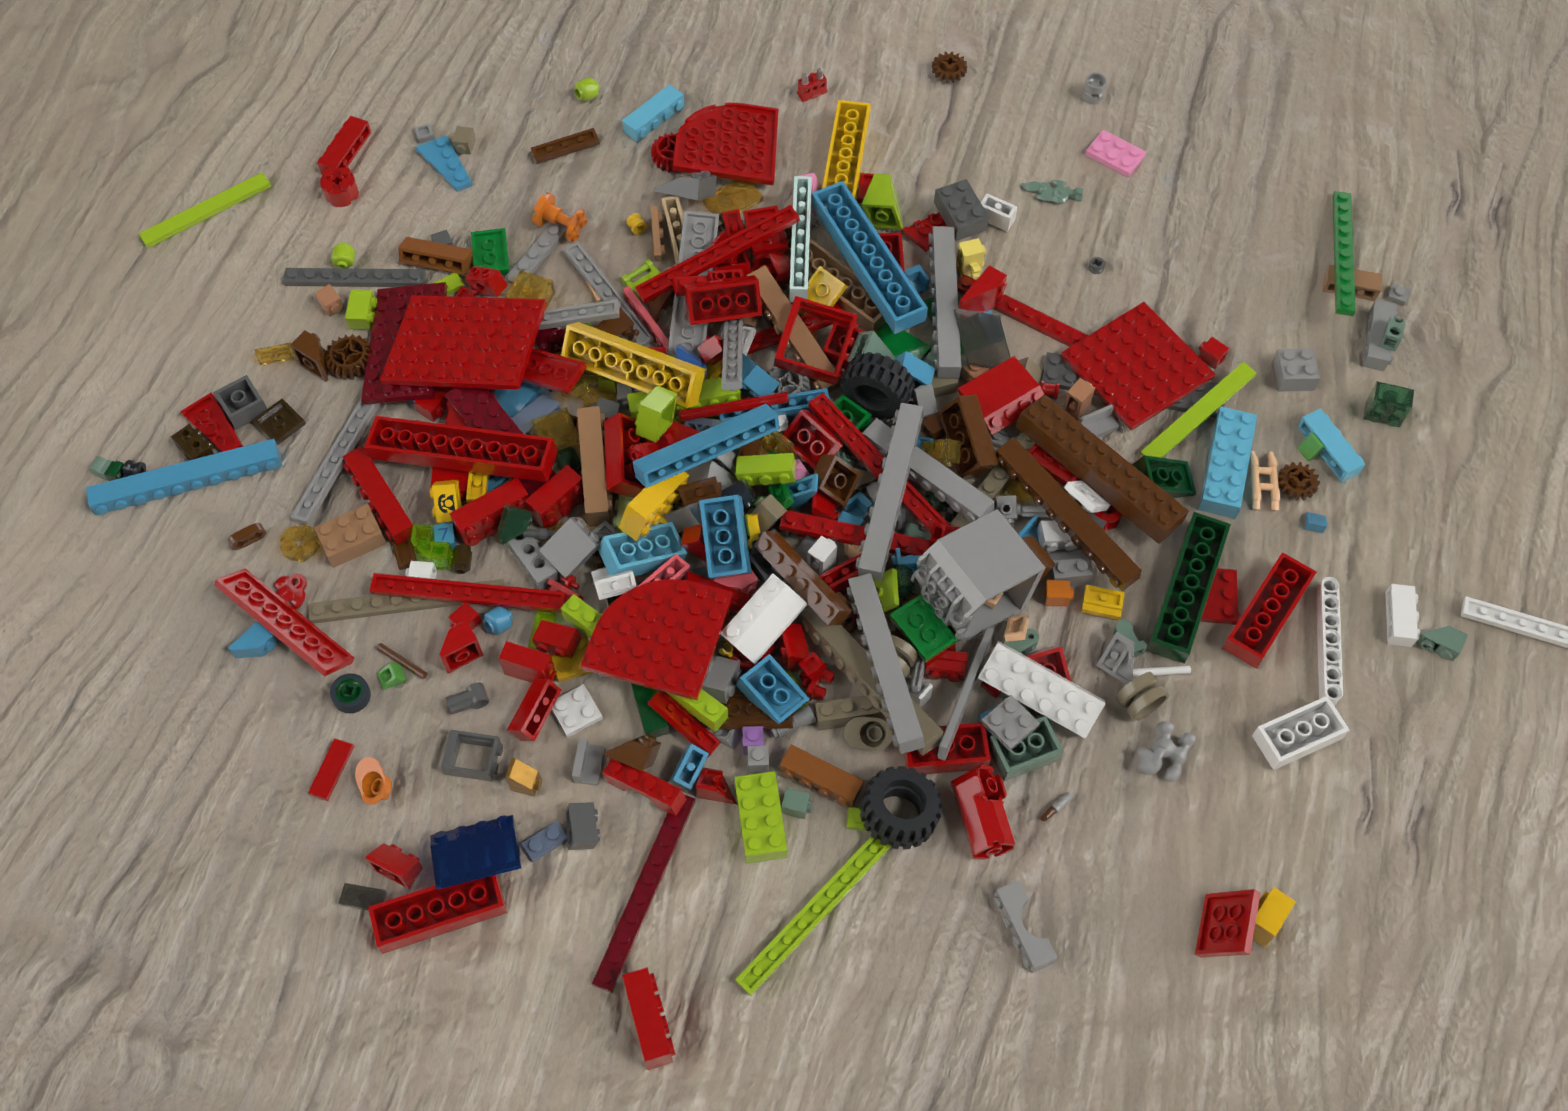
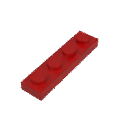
M658 691L648 702L657 713L690 743L709 753L708 757L721 743L667 692Z

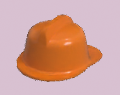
M373 757L362 759L356 767L355 778L363 801L366 804L374 805L380 800L389 799L392 782L384 774L378 760Z

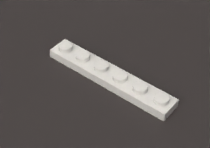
M1467 596L1463 599L1461 617L1568 648V626Z

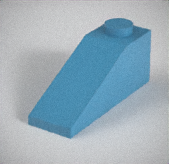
M818 474L798 479L795 483H787L795 502L791 507L796 510L800 509L817 493Z

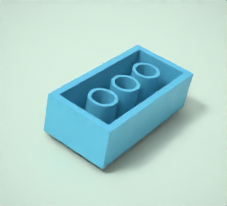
M673 522L651 526L647 536H642L637 542L624 532L603 536L598 551L609 575L629 570L633 571L634 576L655 572L675 554L684 560L687 552L681 546L682 541Z

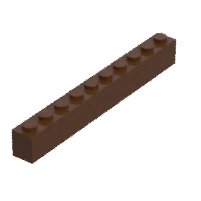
M1014 437L996 450L999 466L1005 467L1009 476L1020 483L1022 490L1033 497L1035 504L1039 507L1042 506L1046 510V515L1058 523L1059 529L1071 537L1073 544L1083 550L1087 559L1095 562L1097 569L1110 578L1109 580L1115 588H1119L1123 592L1140 579L1142 570Z

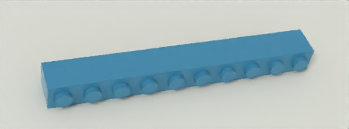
M271 439L86 487L88 505L95 515H103L110 511L122 510L152 500H160L164 497L182 494L183 492L199 490L202 487L218 485L221 482L237 480L240 477L256 475L267 470H275L276 468L283 467L279 447L276 441Z

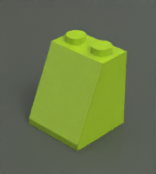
M874 174L862 202L865 215L876 229L902 230L903 223L899 198L891 175Z

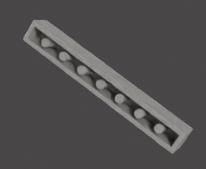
M876 418L862 434L887 458V443L892 440V436H890L891 428ZM916 446L908 476L911 480L919 482L925 490H930L940 501L948 503L954 511L965 515L966 519L970 522L994 511V501Z

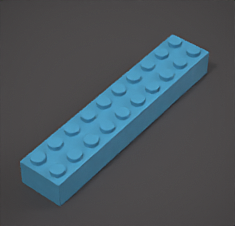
M841 181L813 192L811 207L893 333L896 334L926 321L927 306L845 183Z

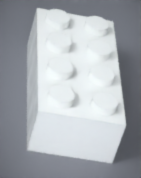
M1326 696L1258 726L1252 737L1272 769L1276 770L1342 740L1350 730L1329 697Z

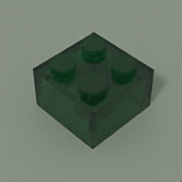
M1377 381L1365 402L1363 419L1374 423L1387 424L1392 427H1400L1412 409L1414 389Z

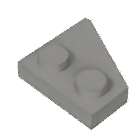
M1116 632L1096 666L1127 685L1133 680L1134 642Z

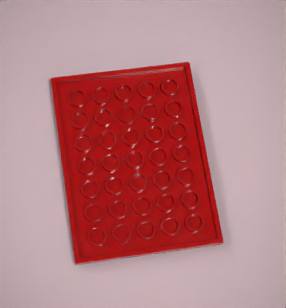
M412 295L380 381L386 385L519 390L547 302L545 299Z

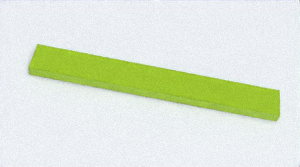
M261 172L138 234L146 247L149 248L272 186L264 173Z
M1243 361L1140 452V455L1142 457L1146 455L1160 458L1166 456L1250 382L1257 373Z

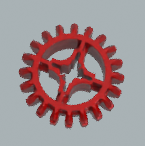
M672 131L669 135L665 133L664 136H659L658 139H655L651 147L653 164L657 168H661L662 172L665 170L668 173L673 171L677 133L673 134Z

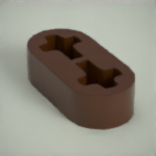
M254 523L233 533L228 538L232 549L240 550L264 538L266 531L261 523Z

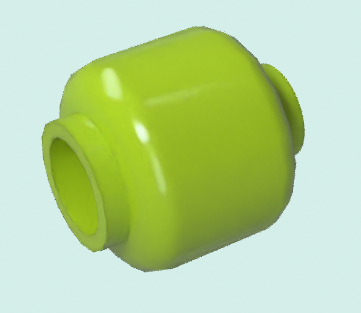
M586 77L576 83L574 92L579 100L587 102L598 96L600 87L596 80Z
M338 243L332 249V263L337 268L352 267L355 261V249L348 243Z

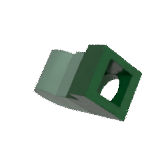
M96 456L88 468L90 473L107 481L124 478V463L117 460L114 462Z

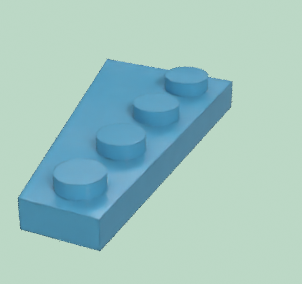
M447 135L415 147L416 151L457 192L473 186Z

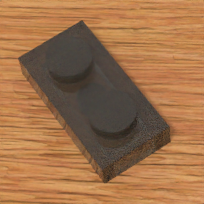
M344 883L338 903L340 906L368 910L369 906L384 902L387 892L383 889Z

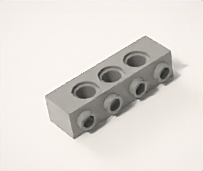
M516 516L497 527L501 539L538 589L544 590L550 585L547 584L549 579L556 582L560 580L559 571L539 551L540 547L538 544L540 543L537 537H523L524 529H529L525 521L521 522ZM539 565H544L542 568H536Z

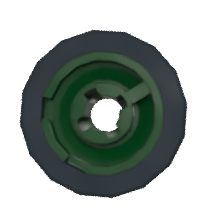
M347 673L341 675L333 682L330 688V697L339 711L353 714L367 706L370 701L371 691L362 676L355 673Z

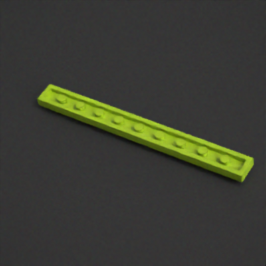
M870 837L735 979V982L748 995L752 996L886 854L892 845L887 844L884 846L880 844L881 840L878 838L875 840Z

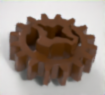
M945 51L944 55L939 53L938 57H934L932 62V73H935V78L940 77V81L946 80V83L951 80L955 83V79L960 81L961 77H965L967 61H964V56L959 57V53L954 55L953 51L950 54Z
M1292 462L1290 466L1286 464L1278 474L1279 488H1283L1282 494L1288 493V498L1294 496L1295 501H1297L1301 497L1305 501L1307 497L1312 498L1313 494L1317 492L1320 481L1317 480L1319 475H1314L1315 469H1308V464L1304 467L1302 462H1299L1298 465Z

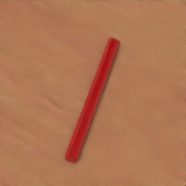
M780 392L679 411L681 421L753 409L764 404L770 406L789 402L787 392Z

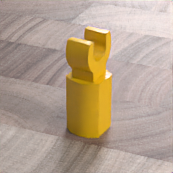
M757 513L744 516L747 535L750 536L748 540L750 549L752 548V542L760 538L758 534L761 533Z

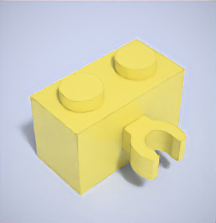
M979 238L959 243L956 267L961 277L963 274L972 276L973 279L980 277L982 266H984L986 248L984 244H981Z

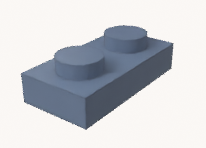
M558 821L521 844L532 862H535L568 841V837Z

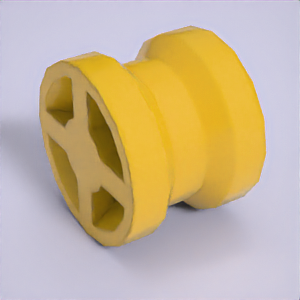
M633 213L626 220L627 226L631 228L634 235L642 234L648 227L647 222L642 220L640 213Z

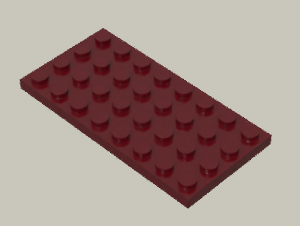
M446 282L377 289V306L374 309L369 343L371 351H368L371 356H367L368 361L366 363L361 397L363 405L435 398L436 387L386 385L381 383L380 377L411 296H447L448 286Z

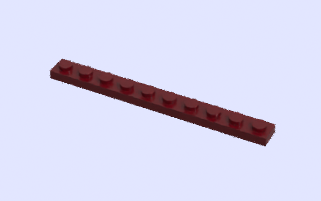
M685 795L687 800L677 816L667 812L593 979L592 986L613 993L696 803L695 798Z

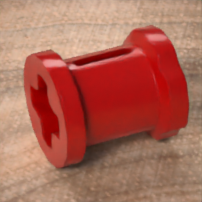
M1041 380L1040 386L1044 394L1057 399L1060 383L1051 384Z

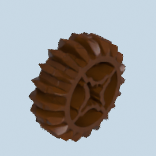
M345 334L344 338L338 336L337 341L332 340V345H327L328 350L325 351L324 357L327 369L333 376L336 375L339 379L343 377L347 380L348 377H351L354 380V376L357 375L361 378V373H365L367 356H371L368 351H371V348H369L370 344L365 338L362 339L360 335L355 337L352 334L348 337Z

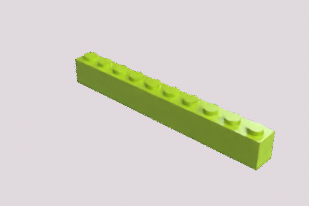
M574 594L561 607L563 618L591 638L594 628L602 615ZM701 689L698 701L668 693L686 711L714 732L728 718V708L703 689Z

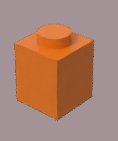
M1046 580L1044 587L1045 606L1068 607L1070 600H1073L1074 589L1070 588V581Z

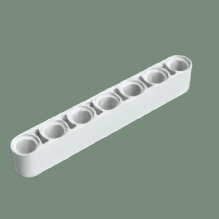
M1326 577L1316 590L1319 699L1328 696L1335 706L1343 696L1340 592L1338 581L1333 577Z

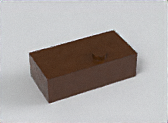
M977 395L958 396L938 411L959 477L962 479L978 478L999 464Z

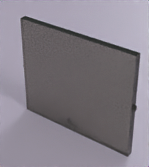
M958 308L954 309L967 365L992 369L1011 358L999 315Z

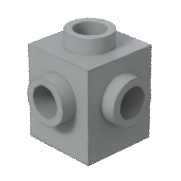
M997 496V505H994V511L998 509L1009 524L1014 523V520H1018V515H1021V504H1018L1017 496Z

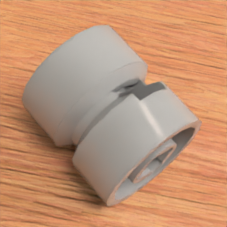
M1093 72L1087 75L1082 93V98L1086 103L1098 104L1103 100L1107 79L1103 74Z

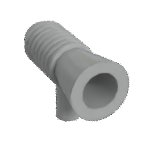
M806 704L794 713L793 728L770 729L774 738H780L798 729L800 726L815 723L816 719L811 708Z

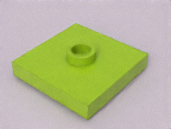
M892 568L884 572L882 581L873 579L883 612L899 606L897 570Z

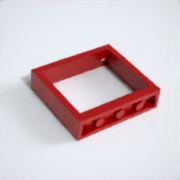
M795 296L773 366L836 385L838 379L842 380L845 369H842L843 363L847 364L849 353L846 352L853 345L854 338L851 336L853 332H857L859 323L856 320L858 315ZM799 311L849 326L834 373L784 358Z

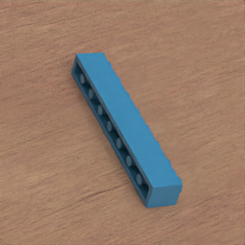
M767 404L759 406L633 461L635 476L646 488L779 430L778 414Z

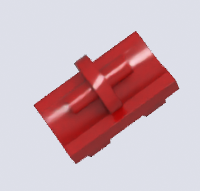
M573 574L568 578L561 577L560 581L564 582V586L552 579H549L547 582L550 585L548 590L566 592L565 603L573 594L581 600L584 599L583 596L571 590L572 588L577 590L580 586L576 583V576Z
M825 669L810 680L804 672H801L799 676L803 681L801 686L806 688L809 684L806 690L809 698L808 701H812L813 698L821 701L824 700L827 689L819 685L821 681L831 685L835 673Z

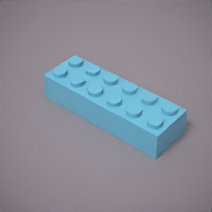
M1220 407L1215 419L1198 510L1233 519L1236 518L1243 498L1257 420L1256 414Z

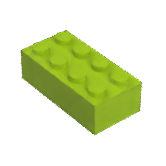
M775 771L734 777L746 864L787 858V844Z

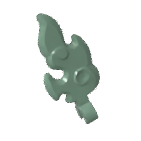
M1062 180L1051 181L1056 188H1051L1049 183L1041 181L1021 183L1022 188L1026 191L1039 192L1040 194H1037L1035 197L1041 201L1062 204L1069 197L1078 202L1082 201L1083 188H1075L1073 190L1069 186L1064 187L1066 182Z

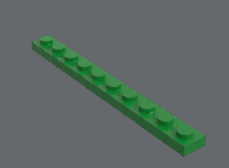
M1334 191L1332 204L1335 314L1354 316L1356 304L1351 193Z

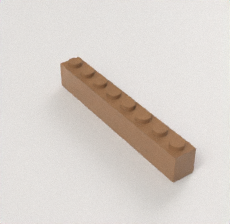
M763 266L747 276L755 275L759 279L761 306L764 309V314L767 320H771L774 324L775 332L782 336L792 305L766 266ZM797 315L787 349L792 351L794 360L834 373L835 368L800 316ZM810 378L814 390L827 388L828 393L839 388L841 383L840 379H838L836 385Z

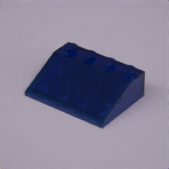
M503 815L497 819L479 821L473 825L459 826L453 830L439 831L430 835V848L437 890L522 868L519 835L513 815Z

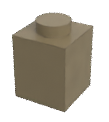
M456 127L452 139L453 148L456 153L471 155L476 140L473 128Z

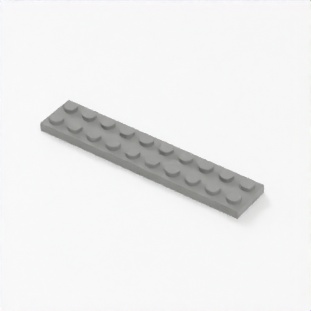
M684 210L678 264L711 247V243L717 237L719 214ZM714 267L697 276L707 275L708 271H713ZM674 295L667 355L677 358L676 346L681 344L700 358L698 346L703 344L702 342L706 339L708 323L690 325L687 320L685 296Z

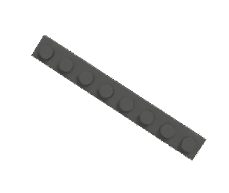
M286 268L283 283L285 286L325 287L330 284L332 287H402L425 284L426 271L425 269Z

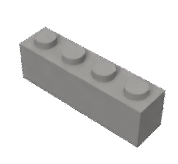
M1375 299L1369 313L1362 367L1384 371L1386 366L1391 364L1393 359L1391 350L1379 346L1390 316L1398 318L1397 304Z

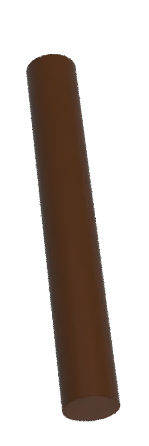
M378 644L377 650L421 679L427 677V672L384 644Z

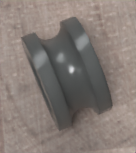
M1100 257L1092 258L1088 267L1089 271L1093 274H1101L1104 271L1105 261Z

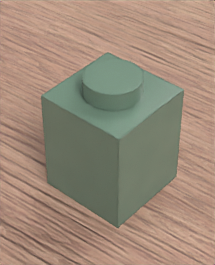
M786 788L781 805L782 814L805 819L806 814L811 813L813 801H810V793Z

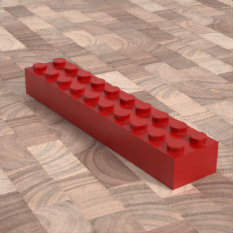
M375 416L364 446L371 459L548 482L558 451L553 438L384 416Z

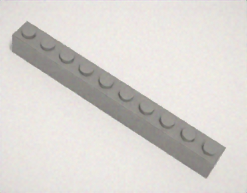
M933 226L932 234H929L928 243L932 244V247H929V258H932L930 260V271H933V274L930 275V285H933V288H931V299H934L931 305V312L935 313V316H932V327H935V330H933V341H936V345L933 346V356L937 358L934 359V368L937 370V378H959L961 372L954 227Z
M901 403L900 409H896L894 418L896 425L891 427L890 436H892V440L887 443L886 452H888L887 458H883L882 462L884 471L883 474H879V490L874 492L873 501H875V505L870 508V524L867 523L865 527L866 540L861 542L860 551L862 555L856 561V569L859 571V576L871 573L873 579L882 581L923 420V406Z
M868 573L848 579L850 587L846 588L848 597L854 600L851 606L854 615L858 614L859 616L856 619L858 629H863L864 634H861L863 645H868L869 650L866 651L868 662H873L874 665L871 667L873 678H878L879 681L876 684L878 695H883L884 700H881L884 713L888 712L889 717L886 718L889 730L893 729L895 733L891 735L894 747L899 746L901 754L924 748L923 734L872 575Z

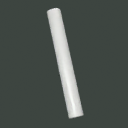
M1191 667L1133 669V677L1140 676L1146 672H1152L1153 675L1190 674Z

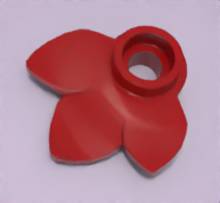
M296 573L290 577L282 576L274 583V586L278 589L276 594L286 602L290 601L295 609H298L305 601L306 593L304 590L307 586V580L302 574Z

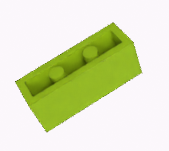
M794 453L738 456L736 464L737 481L746 478L750 486L795 483L797 464Z

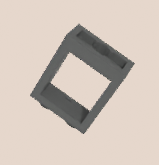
M450 730L441 769L444 775L492 782L493 776L497 775L499 764L497 760L498 756L502 755L503 744H501L498 736ZM461 743L492 747L487 771L455 767Z

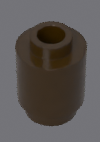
M459 544L453 550L451 569L455 573L465 574L470 571L472 561L470 546Z

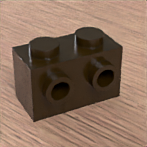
M190 424L170 436L189 461L214 454L212 451L214 446L208 439L204 440V435L198 428L194 429Z

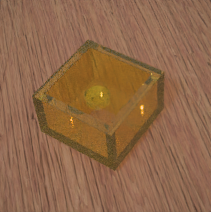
M520 270L505 297L545 299L547 309L555 295L553 280Z

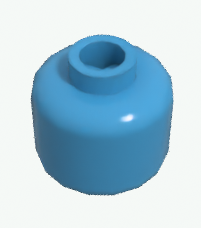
M501 606L496 607L485 614L483 626L489 634L500 635L512 627L513 615L508 609Z

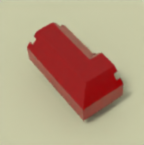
M980 765L950 781L973 859L980 860L989 859L988 855L994 854L995 857L1012 851L1015 846L1003 806L1004 801H1002L1007 796L1003 780L999 775L995 776L992 773L995 770L991 766Z

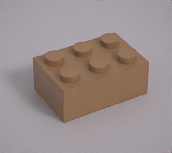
M368 504L314 527L333 568L386 545V541Z

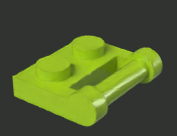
M648 259L642 266L631 273L621 276L620 280L626 287L629 286L640 301L642 299L637 293L635 286L661 272ZM647 270L649 271V273H647L633 283L631 282V280H633L640 274L644 273Z

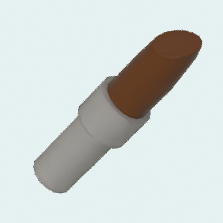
M1069 792L1065 793L1058 801L1050 805V808L1043 813L1040 820L1047 821L1055 813L1062 810V807L1073 798Z

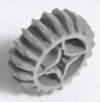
M773 367L772 372H767L780 383L775 389L778 393L787 392L788 394L810 391V382L807 376ZM793 379L796 380L799 383V385H796L795 382H793Z

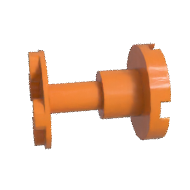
M546 192L547 195L542 194L533 211L536 214L535 217L532 216V223L539 227L544 226L547 221L554 225L560 223L567 226L566 239L576 242L581 228H584L588 221L585 218V210L579 209L573 217H570L563 213V209L555 206L556 198L554 195Z

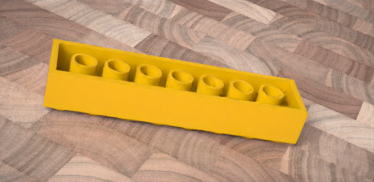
M838 100L822 189L843 181L855 200L857 199L870 121L871 103Z
M580 322L569 324L566 327L561 356L583 361L587 365L586 370L646 393L652 391L657 385L677 393L676 404L689 408L698 404L706 369Z

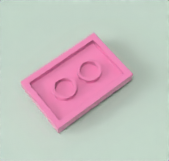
M1102 130L1088 147L1085 155L1129 178L1144 159L1146 151Z

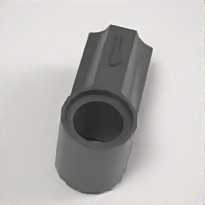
M481 682L473 683L465 691L446 697L452 715L469 708L479 709L489 703L486 690Z

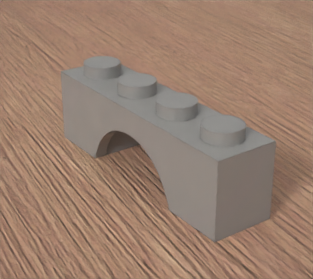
M1020 880L996 889L995 897L993 898L995 906L998 910L1001 909L1004 915L1002 917L1006 928H1010L1013 934V943L1017 949L1020 948L1023 954L1021 958L1024 966L1029 968L1031 973L1055 964L1058 957L1049 939L1033 936L1022 924L1021 910L1026 906L1029 898Z

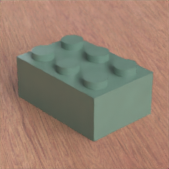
M1046 716L1036 719L1040 723L1039 727L1011 751L994 735L990 736L988 747L1004 781L1061 759L1064 751Z

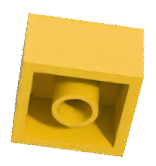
M1275 887L1269 892L1265 890L1259 899L1253 940L1265 947L1277 935L1296 901Z

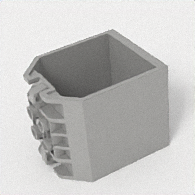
M997 509L938 539L918 558L916 564L918 567H921L912 574L910 580L920 585L924 600L932 606L937 617L941 618L947 626H952L956 631V639L969 640L984 632L987 627L991 628L1026 609L1046 567ZM1003 593L994 609L984 604Z

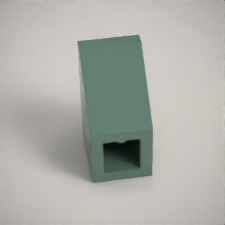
M1451 626L1423 632L1419 640L1416 641V644L1425 650L1440 655L1444 659L1454 661L1460 654L1468 634Z

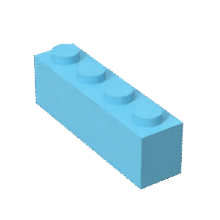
M669 84L622 120L623 132L636 142L645 138L651 131L657 129L660 124L684 107V94Z
M1321 408L1303 416L1298 428L1306 438L1311 433H1314L1324 445L1320 456L1341 483L1360 474L1365 466L1362 457L1354 451L1352 445L1346 441L1340 430L1330 421L1329 416Z

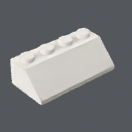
M772 574L720 634L750 661L756 664L807 606V603L787 584Z

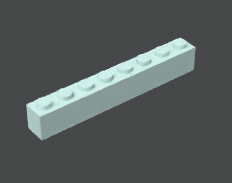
M794 176L793 208L799 215L800 221L792 225L790 302L794 301L795 296L808 299L812 177Z

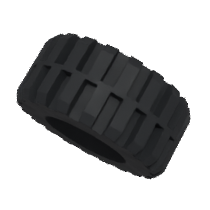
M872 352L857 355L849 363L840 383L842 394L869 412L873 418H895L896 409H900L901 403L908 404L914 392L915 385L912 375L897 360L894 361L890 359L891 357L887 355L882 356L880 353L873 354Z
M892 766L886 768L885 771L877 772L876 776L872 777L866 786L860 803L861 821L865 822L864 828L866 831L872 832L870 835L872 838L881 840L880 844L884 846L887 844L892 845L893 849L903 847L905 850L910 849L912 845L913 847L920 846L922 842H926L931 834H933L942 815L943 801L940 798L941 793L939 789L934 788L935 783L931 779L928 780L926 778L927 775L922 772L918 773L916 769L911 767L910 769H905V766H898L897 769H894ZM892 796L905 798L916 807L919 816L912 819L899 818L889 812L883 800Z

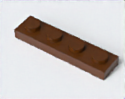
M591 128L531 147V152L536 163L539 164L598 145L600 141L595 129Z

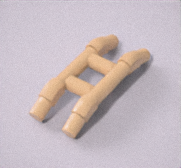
M1252 450L1249 459L1252 479V509L1260 510L1261 490L1271 491V510L1279 511L1280 490L1277 459L1274 453L1270 451L1266 454L1268 467H1258V457L1255 451ZM1259 474L1270 475L1271 483H1260Z

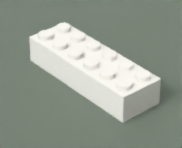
M1000 641L997 642L978 676L982 681L1009 696L1012 695L1016 700L1083 738L1087 737L1106 704L1105 700Z

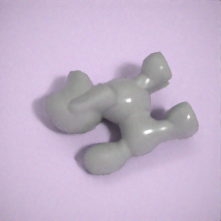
M1167 721L1158 723L1155 727L1158 738L1152 743L1151 749L1142 747L1137 750L1139 757L1138 771L1147 775L1154 774L1161 769L1162 759L1168 758L1172 765L1166 770L1164 777L1168 782H1175L1181 774V765L1186 760L1188 750L1196 742V737L1190 733H1184L1183 736L1179 735L1177 739L1179 747H1177L1170 739L1174 725Z

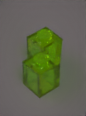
M413 524L411 543L415 552L424 562L434 563L436 569L451 570L453 551L450 543L435 542L433 525Z

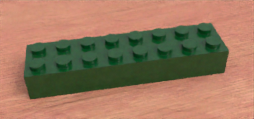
M1193 512L1147 651L1185 664L1193 646L1231 524Z

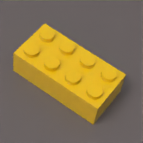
M682 472L653 486L645 487L627 505L618 528L636 542L642 536L646 537L651 530L650 527L652 525L656 526L662 519L661 516L663 514L667 515L671 511L672 505L674 503L677 505L681 501L678 486L687 484L689 475L686 472Z

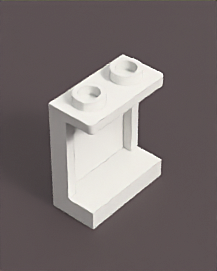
M606 567L591 571L599 600L624 594L637 587L632 570L614 575H609Z

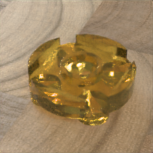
M309 525L291 526L283 532L280 538V548L285 557L298 563H303L311 558L321 545L316 531ZM304 540L303 544L300 546H297L296 541Z

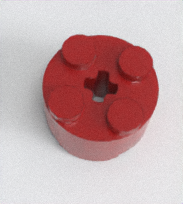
M348 167L328 168L323 171L320 185L326 201L331 203L332 206L346 207L351 204V201L358 198L359 189L354 175Z
M784 253L760 254L753 260L754 266L751 269V273L766 266L780 288L789 282L791 265Z

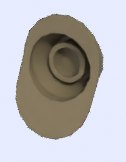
M855 717L846 724L844 735L847 743L854 748L878 751L887 748L891 744L893 730H889L887 722L883 719Z

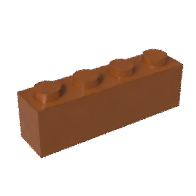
M405 237L398 247L399 262L462 275H466L473 265L472 249L411 237Z
M792 744L779 764V772H781L782 776L790 780L793 778L799 781L800 785L807 789L811 787L817 790L819 795L836 800V803L842 807H853L863 789L864 780Z

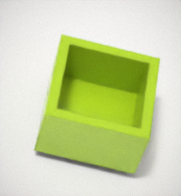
M658 385L648 392L646 398L643 401L641 400L637 407L639 413L635 421V426H637L636 435L653 442L659 440L673 424L677 393Z

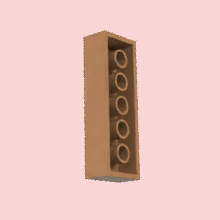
M600 406L577 408L587 522L589 527L599 526L605 520L612 525L611 518H614L613 494L606 487L605 414L601 413Z

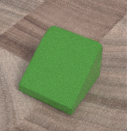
M1311 433L1297 449L1307 461H1310L1320 455L1324 445L1314 433Z
M390 662L377 672L384 690L406 681L403 669L397 663Z

